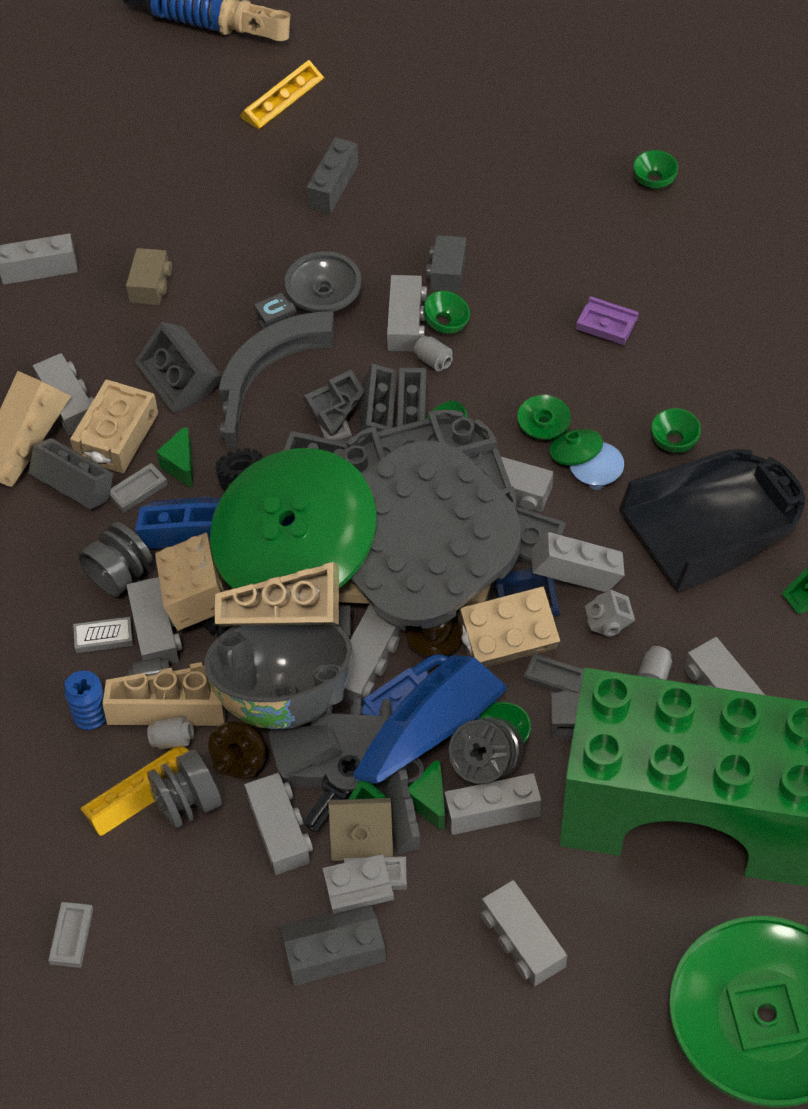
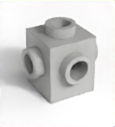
M611 589L598 595L595 600L585 606L588 617L587 623L591 630L607 637L619 634L622 629L635 621L629 597Z

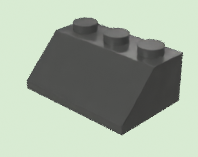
M165 322L160 323L134 361L173 413H178L208 397L222 378L220 372L183 326Z
M372 905L336 914L331 912L279 926L294 986L386 962L385 945Z

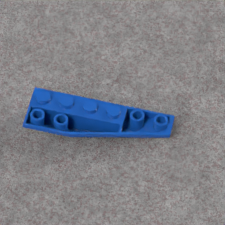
M194 497L153 501L140 507L135 531L148 549L172 547L206 532L210 537L211 523L220 498ZM287 516L283 520L282 526L291 525L295 520V516Z
M451 655L423 679L397 706L368 747L353 774L354 779L373 784L383 781L454 734L461 725L479 718L480 714L491 704L495 703L497 698L507 690L506 685L475 657Z

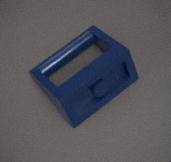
M532 568L509 572L502 580L499 578L494 580L496 599L544 586L553 617L560 615L553 578L534 574Z

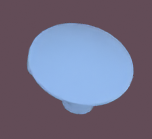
M603 442L602 450L596 457L582 464L569 465V468L578 480L588 484L594 490H600L621 476L624 469V459L618 449Z

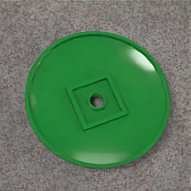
M295 448L271 454L245 469L229 485L221 497L214 512L210 531V545L214 563L223 579L232 589L334 562L339 566L340 588L358 571L373 544L377 526L375 499L367 481L359 470L346 459L334 453L314 448ZM287 516H295V520L291 525L282 526V522Z
M772 916L741 917L715 926L701 935L688 948L680 960L673 977L670 989L669 1011L672 1029L682 1053L706 1082L722 1093L741 1102L768 1108L794 1107L808 1103V927L795 921ZM761 1008H768L775 1014V1019L771 1022H765L759 1018L757 1011Z

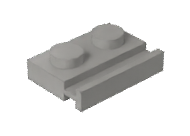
M383 854L323 868L333 914L394 900Z

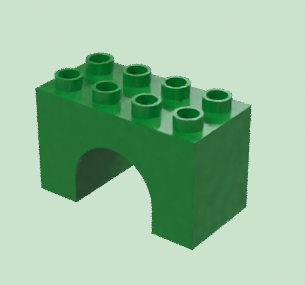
M584 668L566 776L560 846L621 856L624 836L631 829L652 822H688L717 829L737 839L747 849L744 877L807 887L808 702Z

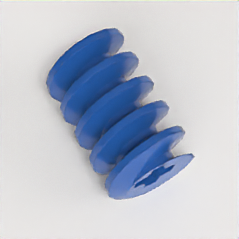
M78 671L71 674L66 679L64 686L65 697L75 725L83 730H94L101 727L106 722L103 708L104 691L100 679L90 671Z

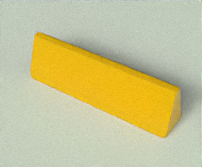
M308 60L248 106L241 113L240 117L259 130L323 80L324 77L312 62Z
M184 746L171 749L81 807L82 813L100 836L106 834L155 802L150 792L151 788L147 772L155 769L163 780L164 777L160 766L166 763L174 774L177 773L178 769L175 758L189 750Z

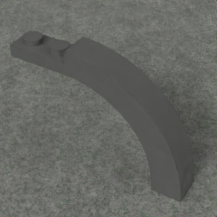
M333 312L307 313L281 320L256 333L237 350L225 368L219 386L221 406H223V416L225 417V422L220 423V438L225 439L226 449H237L245 395L251 383L265 368L295 352L316 348H333L335 332Z

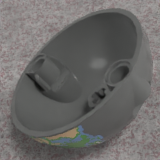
M337 625L234 626L212 643L206 653L204 667L212 691L226 710L249 725L261 728L289 729L318 719L331 705L342 701L344 697L343 690L352 665V646L348 635Z

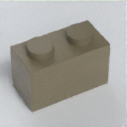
M136 249L126 284L130 303L160 305L162 295H166L167 276H171L172 262L168 261L166 250Z

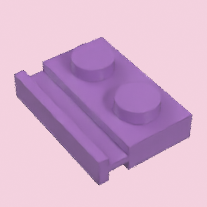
M590 297L588 304H586L576 323V329L625 345L635 322L638 320L639 312Z

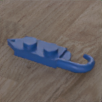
M442 654L432 655L413 668H408L363 699L362 715L379 716L382 700L384 699L391 701L393 713L403 699L428 676L427 672L435 666L441 665L449 657Z

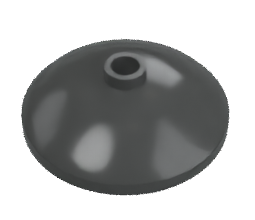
M327 251L314 252L299 258L289 267L285 275V290L289 299L298 307L310 312H333L346 307L357 297L362 284L359 268L351 259L342 254Z

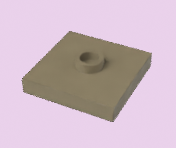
M391 798L329 800L332 861H343L344 858H368L381 854L384 857H393Z

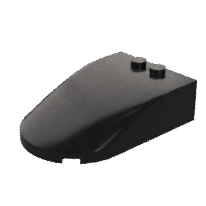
M732 449L718 452L629 481L619 511L675 590L680 592L719 577L740 566L795 529L803 514L805 496L800 482L786 466L768 456V459L752 455L753 451Z

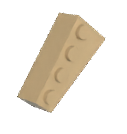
M17 371L0 409V483L13 487L30 461L33 446L43 441L71 398V395Z
M331 562L320 567L305 569L294 574L215 594V624L220 626L339 625V566Z
M202 662L190 664V668L172 671V668L162 669L158 674L150 676L141 673L106 680L103 708L107 725L154 724L156 720L185 716L188 721L192 722L193 726H219L225 723L226 708L212 691Z

